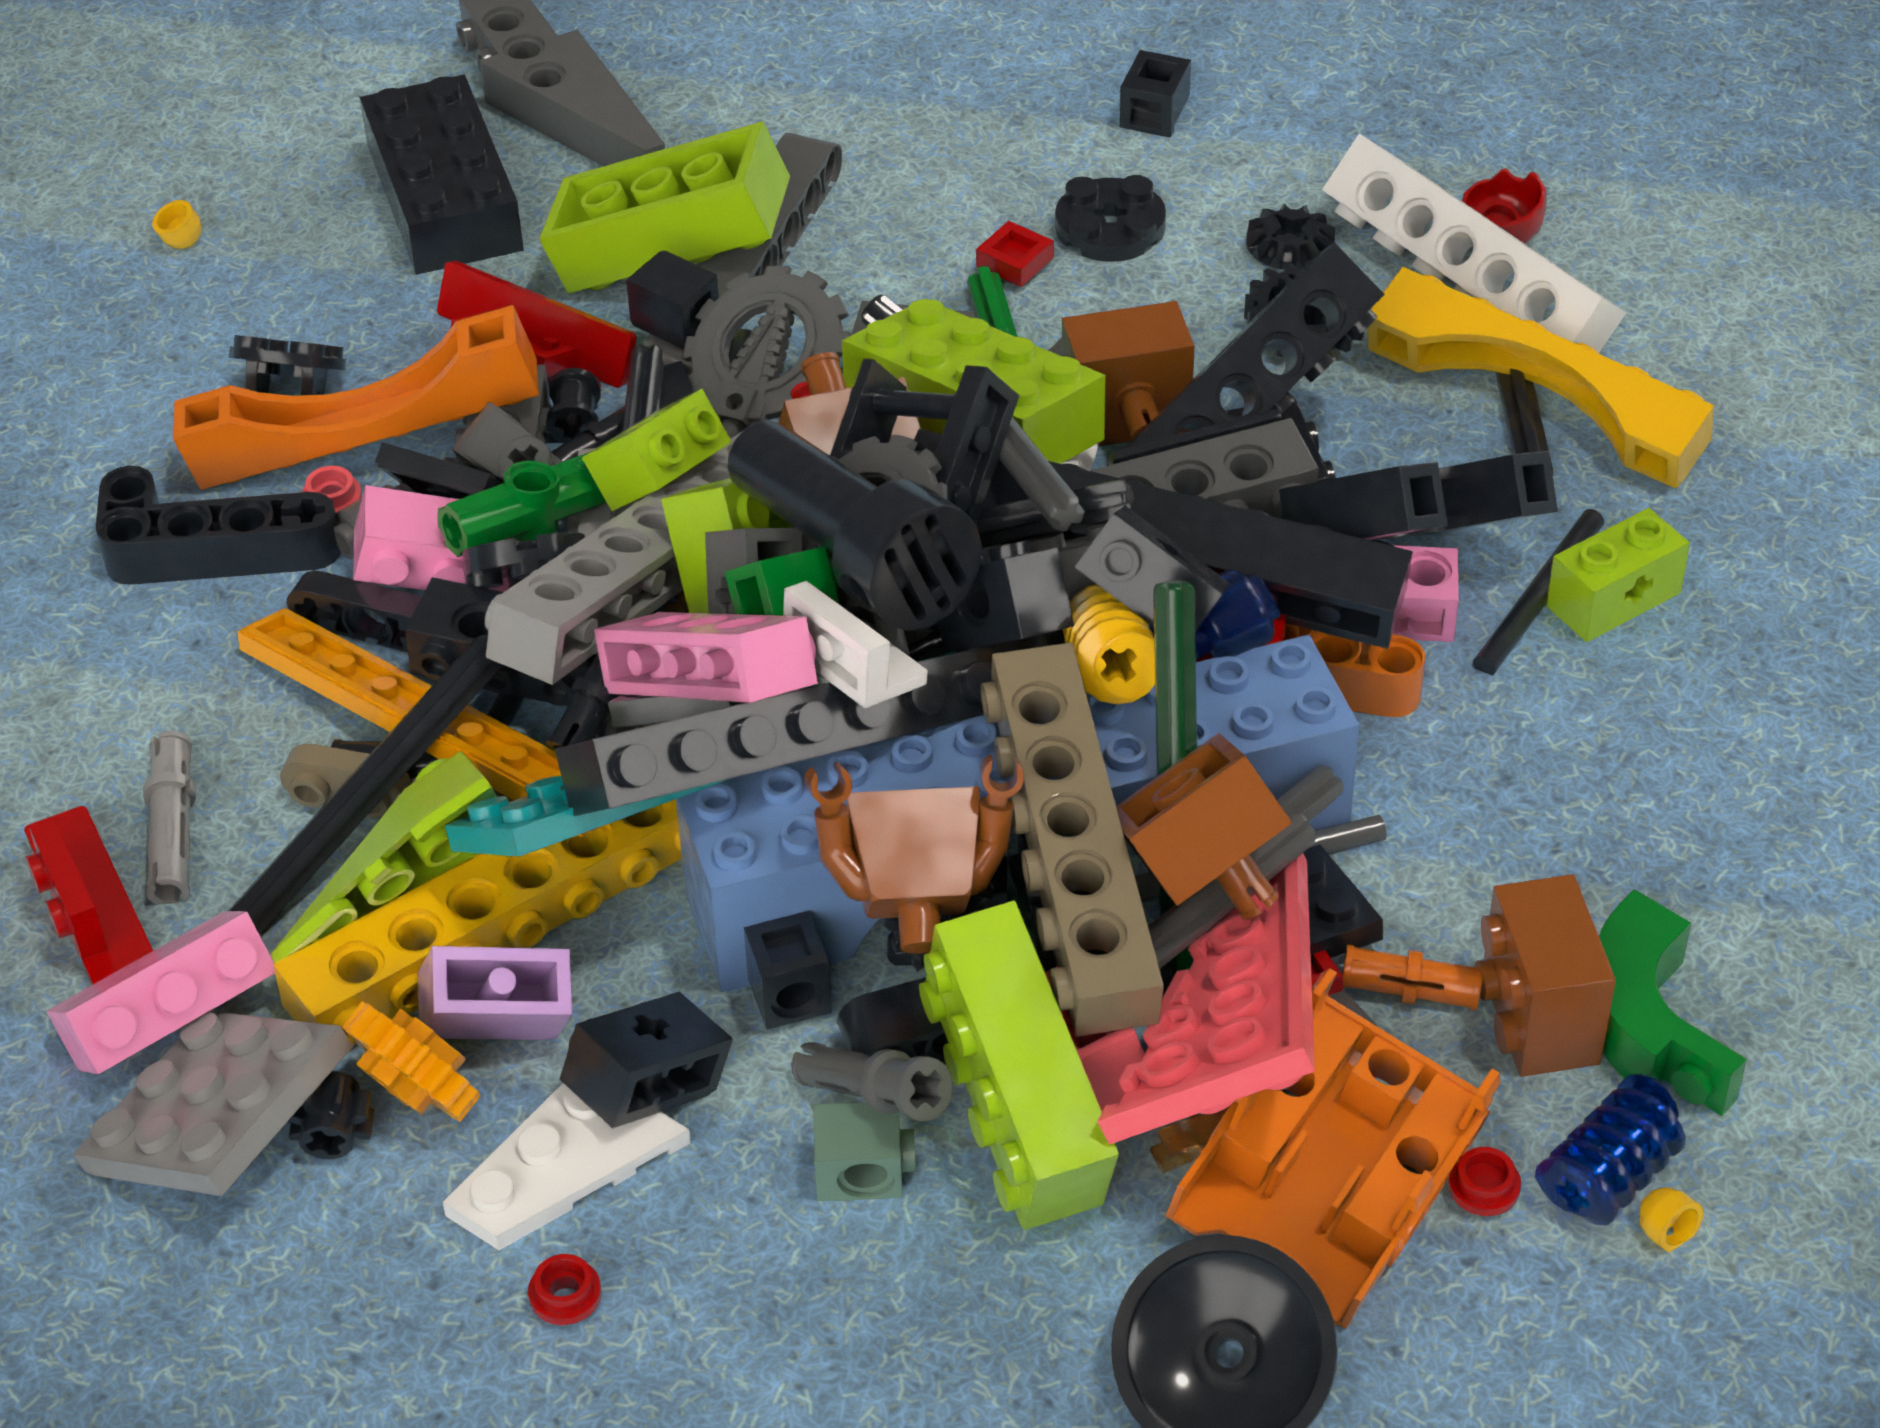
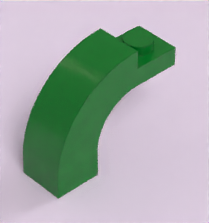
M1633 889L1609 915L1599 934L1600 941L1616 978L1603 1054L1627 1082L1647 1097L1664 1080L1671 1084L1677 1094L1687 1102L1695 1105L1703 1104L1723 1116L1738 1100L1747 1059L1681 1019L1663 1000L1659 988L1684 962L1691 922Z

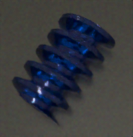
M1642 1074L1628 1075L1618 1084L1617 1089L1613 1090L1601 1101L1600 1106L1596 1107L1585 1117L1584 1123L1579 1124L1568 1134L1567 1140L1562 1141L1550 1152L1549 1158H1545L1536 1166L1535 1179L1541 1190L1562 1210L1582 1216L1595 1225H1609L1618 1217V1209L1628 1206L1635 1199V1192L1643 1190L1652 1182V1174H1658L1668 1165L1669 1156H1675L1685 1148L1686 1135L1681 1123L1678 1121L1679 1110L1677 1103L1669 1091L1655 1078Z

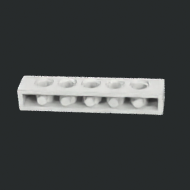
M1358 134L1322 189L1340 202L1334 212L1360 229L1364 227L1366 222H1369L1378 229L1373 239L1401 256L1405 248L1415 254L1417 257L1412 266L1424 275L1434 276L1441 281L1446 276L1457 283L1454 288L1455 290L1470 297L1486 299L1499 310L1522 320L1535 321L1541 324L1547 331L1574 343L1587 344L1598 353L1627 313L1361 134ZM1393 194L1390 204L1384 208L1387 199ZM1433 220L1430 230L1423 236L1426 225ZM1473 246L1470 258L1463 263L1465 253ZM1514 273L1512 284L1503 292V285L1506 279ZM1556 301L1553 313L1543 321L1545 310L1551 303Z

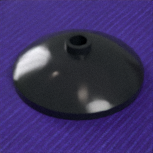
M1215 1235L1181 1243L1155 1258L1142 1270L1128 1288L1118 1309L1112 1332L1111 1353L1118 1390L1128 1410L1142 1428H1309L1322 1411L1330 1395L1337 1370L1338 1341L1334 1319L1323 1293L1305 1269L1294 1259L1275 1247L1255 1239L1242 1236ZM1227 1341H1237L1243 1348L1241 1362L1232 1368L1222 1367L1217 1359L1218 1349Z

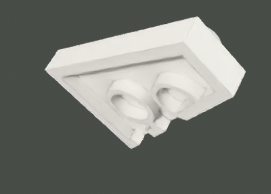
M562 1083L443 1201L445 1216L497 1250H501L571 1211L574 1202L610 1182L614 1186L637 1174V1167L664 1152L671 1155L691 1144L689 1129L662 1112L612 1129Z

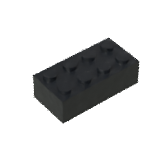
M465 74L454 77H438L430 82L403 88H387L375 94L359 97L367 146L416 275L444 269L445 264L451 261L467 264L524 251L518 201Z

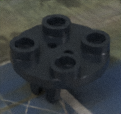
M235 335L234 347L230 346L229 358L246 360L245 389L261 393H268L271 374L279 375L280 364L294 365L293 377L302 378L301 396L324 395L328 369L346 371L347 359H343L344 347L290 341V351L288 353L289 341Z

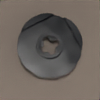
M1131 175L1124 179L1075 177L1066 183L1065 194L1058 200L1055 209V230L1059 240L1066 247L1070 243L1073 247L1081 249V256L1092 260L1116 262L1134 259L1144 254L1145 247L1152 245L1155 241L1157 245L1165 234L1166 208L1164 202L1153 191V182L1142 175ZM1105 216L1117 217V222H1106Z
M576 532L536 535L537 540L516 542L515 538L467 548L463 551L465 584L489 589L504 585L503 578H508L509 588L529 576L531 572L539 569L563 553L568 547L585 538V534Z

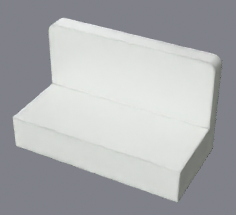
M804 581L784 588L783 616H806L808 630L813 637L816 647L814 661L816 672L863 708H868L927 684L928 671L926 668L812 584Z

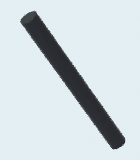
M1594 509L1583 511L1474 658L1473 666L1475 669L1489 675L1495 674L1547 603L1553 556L1596 535L1604 525V518L1598 511Z

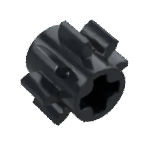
M331 1071L287 1121L291 1123L290 1140H299L302 1150L317 1158L337 1159L347 1155L352 1150L353 1138L370 1140L375 1112L374 1109L369 1107L371 1092L369 1090H360L359 1083L352 1076L343 1072Z

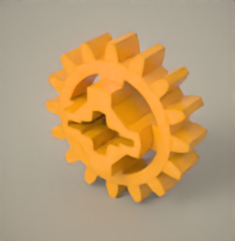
M361 1001L341 1026L344 1033L366 1051L356 1065L384 1087L391 1095L406 1106L414 1109L420 1115L432 1103L451 1118L461 1122L481 1097L480 1092L471 1086L467 1079L456 1072L466 1060L465 1057L439 1037L430 1027L418 1018H413L401 1008L391 1020L382 1012L379 1013L368 1003L365 1004Z

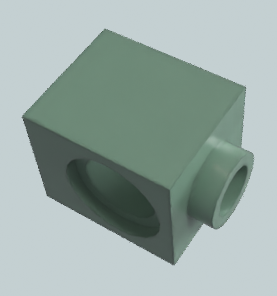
M865 1102L814 1104V1165L817 1201L902 1198V1172H916L914 1129H900L899 1112L888 1114L874 1111Z

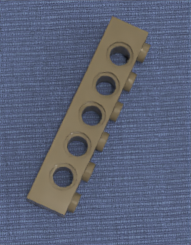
M1073 643L992 654L991 682L981 683L983 713L987 724L998 723L1001 737L994 738V752L1000 778L1013 777L1015 758H1018L1024 772L1022 788L1017 794L1008 798L1014 804L1011 827L1014 835L1025 833L1029 850L1022 851L1023 875L1028 892L1039 891L1043 908L1036 909L1037 932L1042 950H1054L1058 968L1051 969L1050 977L1052 992L1060 1011H1069L1075 1037L1159 1024L1164 985ZM1045 778H1057L1059 780H1049ZM1059 834H1071L1074 837H1063ZM1074 891H1085V892H1088V893H1091V894H1090V895H1077V894H1074V893H1072V892H1074ZM1097 949L1105 951L1108 954L1093 955L1086 951Z

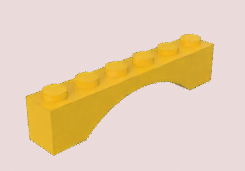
M1402 266L1383 292L1385 295L1371 308L1378 317L1367 328L1369 351L1417 373L1442 369H1481L1509 374L1510 369L1523 372L1525 380L1552 390L1571 401L1589 416L1612 443L1623 466L1676 489L1687 477L1712 440L1714 405L1704 401L1698 394L1689 390H1679L1652 378L1641 368L1625 366L1600 355L1587 344L1574 343L1553 334L1535 321L1522 320L1499 310L1486 299L1470 297L1452 289L1434 276L1421 275Z

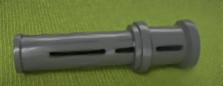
M815 1042L804 1043L800 1046L805 1053L813 1055L795 1052L792 1058V1074L801 1085L825 1088L843 1094L863 1097L865 1103L874 1111L888 1114L901 1112L908 1119L926 1122L934 1120L941 1115L951 1100L953 1091L952 1076L947 1066L935 1058L926 1056L911 1058L904 1052L892 1049L880 1050L869 1056L850 1050L826 1047V1045Z

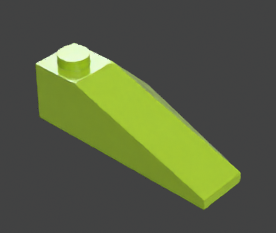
M462 751L450 759L442 758L430 763L421 770L416 777V781L403 790L272 951L270 956L275 963L479 854L451 851L445 825L469 817L467 810L469 805L497 797L486 778Z

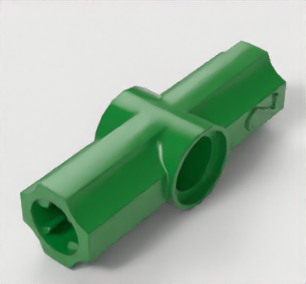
M586 454L552 466L539 461L517 462L509 466L504 472L503 484L438 508V527L443 534L446 547L457 557H461L465 549L509 538H515L516 541L537 540L536 535L556 533L558 531V520L606 503L605 498L581 458Z

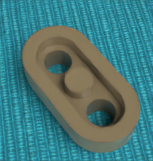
M301 744L294 747L289 753L281 770L280 780L289 795L296 802L307 807H319L332 797L370 754L316 744ZM407 772L369 813L368 818L382 817L394 803L397 796L412 784Z

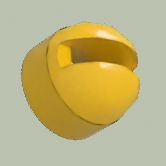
M175 200L164 205L155 214L152 221L154 231L164 243L173 249L192 247L200 239L202 233L199 215L190 203L185 200Z
M1663 1187L1652 1190L1643 1198L1640 1204V1225L1648 1238L1667 1252L1673 1251L1694 1237L1703 1220L1704 1212L1702 1206L1683 1191L1674 1188ZM1673 1226L1674 1233L1667 1235L1668 1229Z

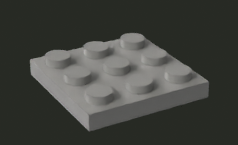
M209 1011L182 1028L180 1038L159 1061L151 1064L140 1073L136 1080V1086L114 1110L107 1112L94 1123L91 1135L72 1155L82 1169L93 1176L223 1196L351 1050L353 1045L338 1025Z

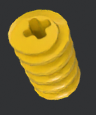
M1095 584L1086 587L1070 601L1074 627L1063 629L1065 643H1073L1084 688L1087 693L1099 701L1116 705L1134 702L1147 695L1155 685L1154 637L1149 628V623L1099 585Z

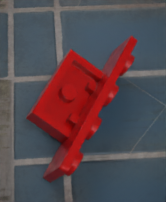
M451 261L445 264L437 312L440 316L452 320L451 327L458 320L514 305L535 353L537 365H546L547 380L563 369L582 368L593 373L599 381L616 388L628 383L631 351L635 347L637 339L633 331L461 262Z
M79 806L31 823L24 828L27 841L33 854L25 856L36 889L39 894L50 890L53 899L45 901L56 934L59 939L70 935L92 985L153 951L85 806Z

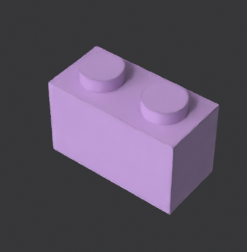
M432 946L418 971L419 1020L430 1027L442 1039H556L572 1016L570 949Z

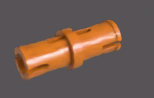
M1347 944L1342 970L1343 988L1346 989L1350 987L1401 996L1400 1003L1415 1005L1416 999L1468 1007L1469 1010L1475 1011L1478 1007L1483 980L1478 968L1423 959V952L1409 950L1408 955L1404 956L1357 948Z

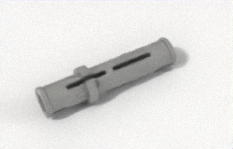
M163 731L159 733V739L155 736L151 738L149 744L150 776L145 781L143 787L144 802L150 810L146 894L147 898L157 905L178 903V895L186 901L190 895L189 811L196 800V786L190 776L191 740L181 732Z

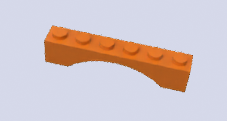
M514 305L456 321L443 339L418 361L391 377L361 388L325 395L289 396L261 393L228 385L175 400L173 440L200 490L225 483L232 484L246 477L279 468H289L300 462L332 453L346 452L354 447L389 437H400L411 431L446 421H457L468 415L481 412L487 402L500 407L503 405H514L525 399L539 396L537 359Z

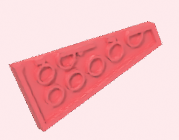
M1303 853L1269 880L1272 887H1275L1279 892V897L1272 906L1267 908L1258 899L1256 894L1253 893L1250 897L1262 912L1261 914L1251 919L1243 920L1238 914L1237 908H1235L1211 927L1209 932H1205L1190 945L1188 950L1194 961L1189 971L1187 969L1176 972L1162 998L1159 1024L1148 1025L1142 1036L1148 1046L1141 1062L1127 1065L1119 1079V1083L1124 1091L1123 1097L1119 1104L1106 1105L1097 1121L1109 1145L1197 1113L1213 1114L1220 1112L1239 1098L1267 1088L1270 1090L1287 1088L1298 1082L1304 1075L1315 1072L1307 860Z

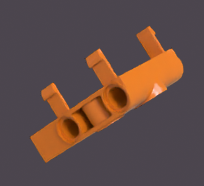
M1329 968L1320 974L1312 986L1315 1072L1304 1075L1292 1086L1284 1088L1296 1096L1287 1095L1281 1090H1270L1267 1088L1235 1100L1219 1121L1205 1148L1178 1184L1165 1217L1195 1236L1216 1233L1242 1236L1261 1241L1282 1251L1305 1269L1323 1293L1331 1310L1334 1323L1347 1329L1387 1266L1391 1267L1447 1183L1451 1170L1467 1152L1490 1113L1488 1108L1493 1100L1492 1096L1500 1085V1073L1492 1068L1480 1087H1474L1327 996L1337 972ZM1375 1078H1379V1079H1381V1080H1384V1081H1386L1389 1085H1385V1084H1383V1083L1377 1081ZM1401 1164L1414 1168L1419 1174L1406 1170Z

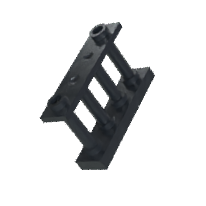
M863 359L855 385L850 392L849 402L830 456H834L839 460L853 451L854 443L874 436L880 440V443H888L897 416L947 420L937 451L933 453L942 467L935 476L938 483L943 482L947 485V500L965 511L972 521L977 524L1020 395L988 367L969 365L965 366L955 394L906 391L907 387L874 359ZM938 622L931 627L923 629L939 631Z

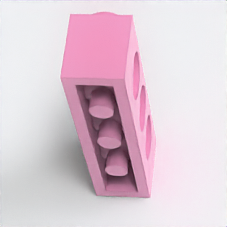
M658 612L594 629L604 687L607 688L608 694L751 703L818 684L814 664L816 647L813 637L808 630L806 616Z

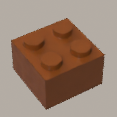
M1571 874L1494 886L1490 915L1482 916L1481 936L1485 949L1484 959L1477 960L1475 968L1480 970L1483 978L1480 998L1482 1001L1492 1000L1496 1010L1494 1015V1033L1499 1051L1502 1054H1512L1520 1077L1600 1065L1616 978L1575 875Z

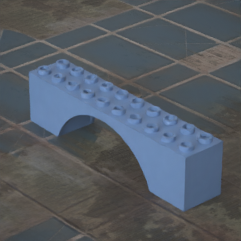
M1310 635L1196 662L1197 748L1217 733H1220L1247 757L1276 800L1316 767L1321 765L1328 766L1332 769L1334 775L1341 779L1344 789L1342 794L1310 820L1309 824L1314 830L1351 822L1360 725ZM1155 685L1147 695L1140 699L1118 705L1099 701L1086 692L1116 806L1157 777ZM984 715L734 777L677 798L676 807L686 897L720 991L725 992L750 985L747 973L744 927L810 911L829 964L852 959L862 940L879 920L868 918L862 901L848 898L821 862L814 811L820 806V803L809 793L804 784V774L810 767L817 773L819 791L831 790L836 785L838 773L835 769V763L838 762L850 774L852 779L851 792L979 786L981 799L984 796H988L980 775V766L985 757L992 755L993 758L992 770L989 775L991 780L997 783H1005L1011 779V777L1001 779L997 770L994 738L1001 737L998 723L987 724ZM1045 778L1049 780H1059L1057 778Z

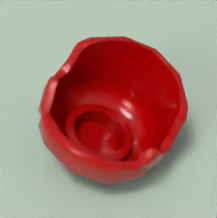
M1504 168L1491 179H1484L1474 183L1463 193L1462 202L1526 244L1541 229L1546 212L1547 189L1538 174L1533 171L1526 178L1522 179L1514 176L1508 169Z

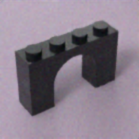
M1549 451L1512 454L1439 468L1438 462L1396 466L1279 489L1282 519L1306 525H1321L1334 532L1370 541L1446 532L1558 512Z

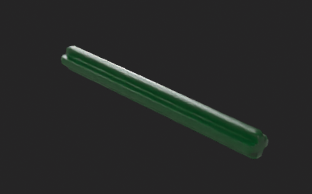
M1185 581L1161 582L1156 584L1153 589L1157 776L1197 748L1195 588L1192 583ZM1159 885V910L1161 916L1175 903ZM1190 945L1168 962L1174 976L1177 971L1187 969L1189 971L1194 961L1188 950Z

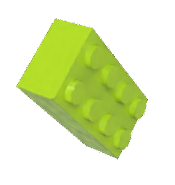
M764 121L563 178L539 241L568 294L588 288L594 291L601 290L617 280L630 277L660 251H668L692 263H701L720 252L739 247L741 249H752L763 244L772 237L790 175Z
M933 299L916 300L910 303L907 308L883 320L874 321L867 328L842 340L843 377L847 388L855 385L863 359H874L895 378L904 377L908 391L955 394L957 392L966 365L988 367L1020 395L1012 417L1048 461L1062 464L1104 440V374L1081 365L1074 358L1060 356L1038 347L1027 338L1015 337L991 327L982 319L970 318L944 307L940 301ZM917 418L922 430L943 434L947 420Z
M1015 900L936 924L934 926L931 951L924 954V965L927 975L926 982L919 984L920 997L929 1021L932 1024L940 1021L949 1043L943 1046V1052L952 1080L955 1085L965 1083L974 1105L968 1108V1118L974 1138L981 1149L990 1146L999 1170L993 1171V1182L1002 1208L1006 1213L1015 1210L1023 1230H1027L1104 1205L1119 1153L1115 1143L1109 1145L1097 1122L1102 1111Z

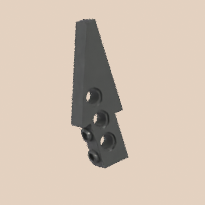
M459 0L462 21L456 22L457 36L463 50L466 53L473 51L476 55L477 64L482 76L484 99L487 104L602 166L665 149V143L578 30L557 35L531 0Z

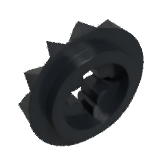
M1283 203L1279 211L1268 208L1262 209L1259 218L1249 220L1246 246L1256 260L1269 267L1283 270V262L1289 261L1296 269L1304 268L1307 260H1313L1320 252L1335 242V227L1327 224L1325 214H1310L1307 205L1296 210L1290 209Z

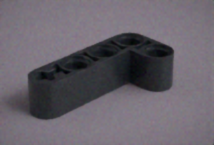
M129 465L108 472L102 478L99 486L96 532L107 575L113 581L120 584L135 585L310 571L328 567L335 563L341 555L334 527L338 524L333 501L328 496L318 492L159 504L153 475L145 468Z

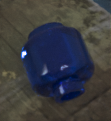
M1233 569L1219 574L1231 586L1195 633L1197 659L1206 654L1211 659L1225 656L1235 657L1254 648L1265 646L1274 638V621L1280 618V612L1271 593L1256 574L1252 573L1246 577L1241 572Z

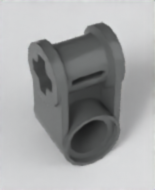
M487 402L451 449L466 463L475 466L480 471L490 473L502 484L504 483V472L509 466L517 462L539 461L550 466L562 462L551 453L550 449L540 439L491 402Z

